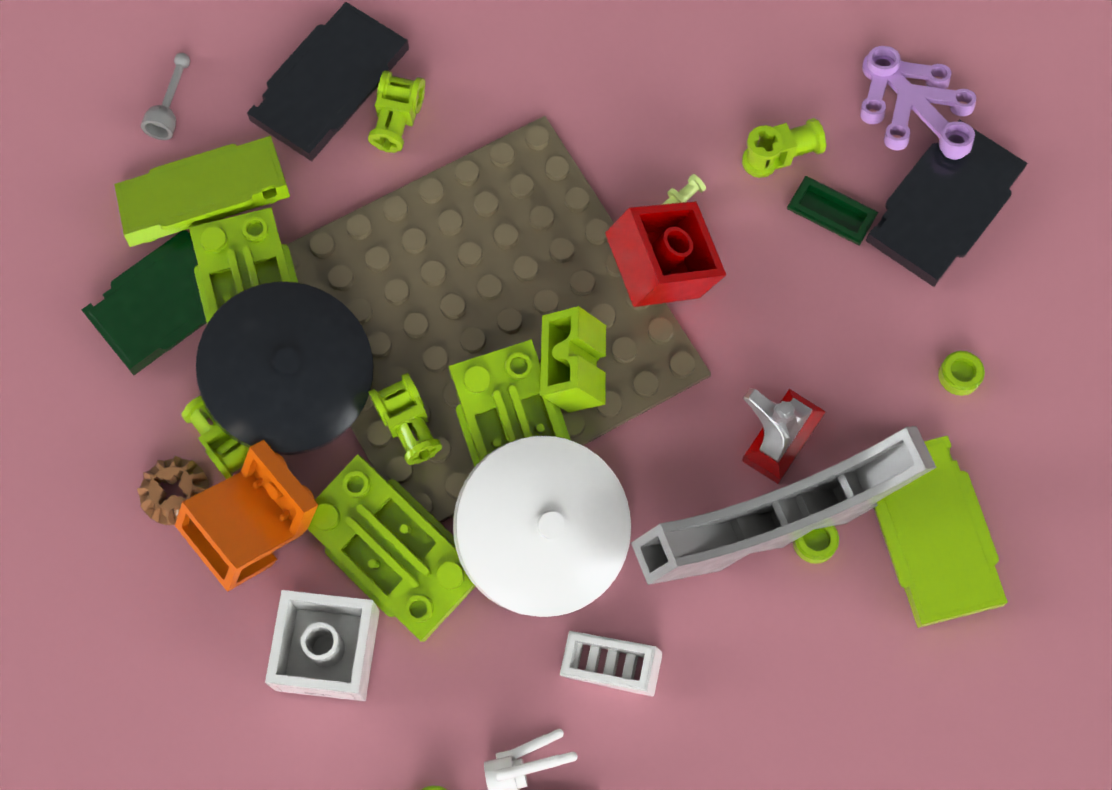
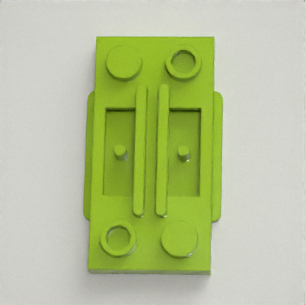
M271 136L238 146L236 144H229L152 168L148 174L114 184L123 233L129 247L152 242L158 238L189 229L192 226L209 223L290 197Z
M271 207L189 227L198 263L194 273L207 324L224 303L244 290L271 282L298 283L289 247L281 244Z
M532 339L448 367L460 403L456 407V414L474 468L495 449L522 438L555 436L571 440L560 407L540 396L541 365Z
M948 435L924 441L937 468L877 502L878 506L874 508L899 584L905 589L918 628L1002 607L1008 603L995 568L999 561L996 548L969 474L966 471H960L957 460H953L951 457L950 448L952 446Z
M357 454L315 499L318 507L308 530L326 547L325 554L387 616H395L421 642H425L476 587L460 563L455 547L454 535L399 482L394 479L387 481L362 456Z

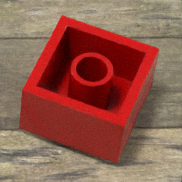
M697 201L629 207L605 232L633 307L698 299L726 276Z

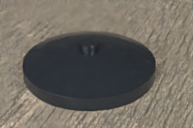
M271 282L257 285L229 299L216 311L202 333L196 356L198 390L202 402L214 422L228 436L249 448L265 440L270 448L280 455H297L311 452L339 438L350 428L363 410L373 381L374 366L371 346L362 325L355 315L342 302L329 293L313 286L296 282Z

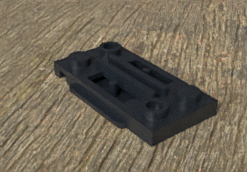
M345 2L325 25L320 24L316 26L267 81L268 89L262 95L263 102L258 107L253 105L247 112L249 120L299 154L313 161L378 87L382 73L384 71H391L409 50L408 40Z
M974 128L975 138L972 149L961 159L953 160L944 156L939 148V143H933L889 197L885 204L887 211L866 238V242L933 287L936 286L957 257L963 258L970 251L1012 195L1011 186L1028 164Z

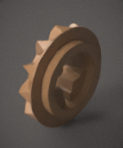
M175 455L173 459L157 460L153 468L143 472L144 479L137 490L140 496V506L152 520L164 525H175L182 502L208 489L209 482L205 472L193 460L182 459ZM177 480H181L178 486L183 490L187 498L171 495L166 500L167 493L160 484L162 482L165 484L167 482L175 484Z

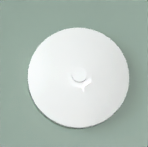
M532 436L507 443L495 449L484 457L470 472L459 492L453 518L454 542L465 573L477 589L489 600L509 611L537 617L559 616L574 612L590 604L601 596L616 579L629 549L631 538L630 510L625 492L618 478L597 454L587 447L565 438Z

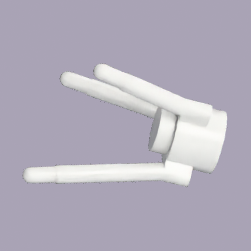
M562 729L554 730L512 750L496 753V759L485 761L484 772L488 790H520L519 788L528 787L526 774L573 762L577 759L578 755L576 752H568L523 763L520 757L563 737L564 732Z

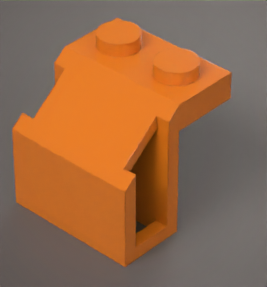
M262 440L249 447L241 472L183 501L175 527L228 592L270 568L278 560L273 552L297 539L308 529L318 504L310 489L305 485H301L288 469L284 458L274 452L265 440Z

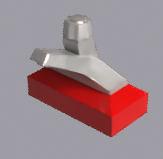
M750 388L743 399L758 416L763 428L744 454L742 462L779 484L826 411L791 389L787 391L778 404L769 400L758 390Z

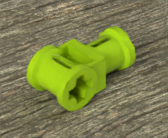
M390 71L382 73L375 103L378 121L375 129L371 130L368 136V141L371 145L379 150L390 153L402 150L404 145L402 135L405 125L413 127L416 114L420 112L425 94L424 78L417 77L414 81L395 77Z
M815 118L808 119L805 125L789 129L787 123L774 127L767 125L758 126L749 133L747 140L748 148L744 151L742 165L748 174L762 178L773 174L776 169L791 165L794 157L810 152L816 154L824 153L826 150V140L823 127L819 120Z
M408 373L401 375V381L380 391L375 389L368 391L384 426L388 427L393 438L399 437L406 451L404 459L408 465L422 463L435 456L442 449L440 440L433 438L426 425L428 418L423 401ZM413 431L415 432L419 441L415 440L412 434Z
M201 396L189 402L181 413L182 418L185 422L192 423L201 436L198 439L205 447L206 454L225 479L233 476L234 472L243 467L249 448L232 439L214 422L207 412ZM207 418H210L214 424L210 425L207 422Z

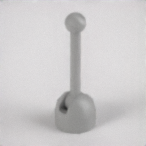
M179 53L174 58L176 67L162 105L150 107L143 117L141 129L152 138L169 140L173 136L176 127V117L169 107L183 69L187 68L190 64V58L185 53Z

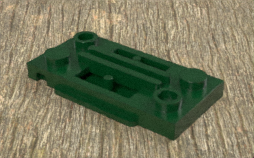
M179 232L112 280L111 289L102 294L104 300L95 306L90 303L81 309L133 375H136L207 323L194 273L198 263L190 232Z

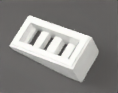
M569 631L560 676L654 696L662 651L656 646ZM584 644L590 646L586 669L580 670L578 667ZM601 649H606L608 652L603 674L597 673ZM624 653L626 658L622 677H617L615 673L619 654ZM638 657H642L644 660L640 680H633Z

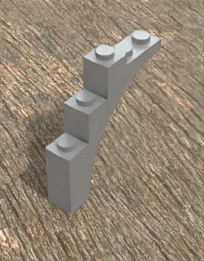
M917 426L905 427L876 445L810 477L717 511L660 523L632 541L631 544L648 585L718 572L750 553L783 548L814 529L847 524L878 506L877 502L937 467Z

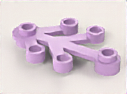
M878 46L873 48L864 58L862 66L863 73L871 80L868 97L862 102L861 119L867 124H878L883 121L886 110L883 96L888 84L897 93L892 123L887 126L884 143L889 149L902 150L907 147L910 138L908 121L912 109L939 137V148L944 156L957 160L967 155L972 149L975 138L973 128L964 122L949 123L930 103L950 106L953 114L968 116L974 111L977 99L975 93L968 89H947L952 72L946 65L934 64L931 66L903 62L898 51L892 47ZM906 78L925 80L926 86L911 84ZM874 109L877 110V112H871L869 110ZM892 135H900V136H902V137H901V138H896V137H893Z

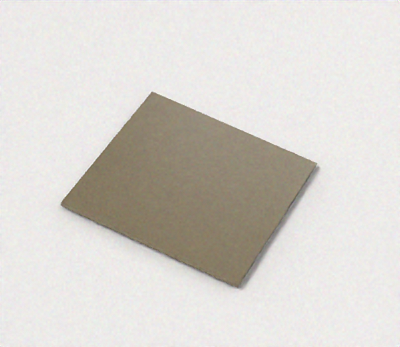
M546 116L287 244L298 283L310 285L329 293L342 302L362 325L373 355L374 368L371 390L380 391L401 381V375L408 373L414 382L427 414L428 422H426V425L433 438L439 439L442 444V449L435 456L422 463L408 465L404 459L406 451L399 437L393 438L388 427L384 426L370 395L360 415L350 427L372 467L387 481L394 479L399 482L440 523L454 516L459 492L468 475L474 469L456 414V407L460 403L448 367L531 339L541 365L542 315L579 306L606 325V357H602L597 361V367L606 372V405L570 413L561 409L571 441L583 446L711 376V372L666 303L633 307L605 232L614 222ZM413 431L412 434L415 440L419 441L415 432Z

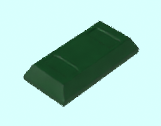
M808 176L804 177L787 206V209L859 246L879 213Z

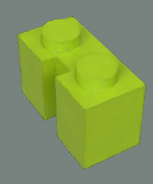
M579 306L542 315L540 396L568 413L606 405V372L597 367V361L602 357H606V325Z

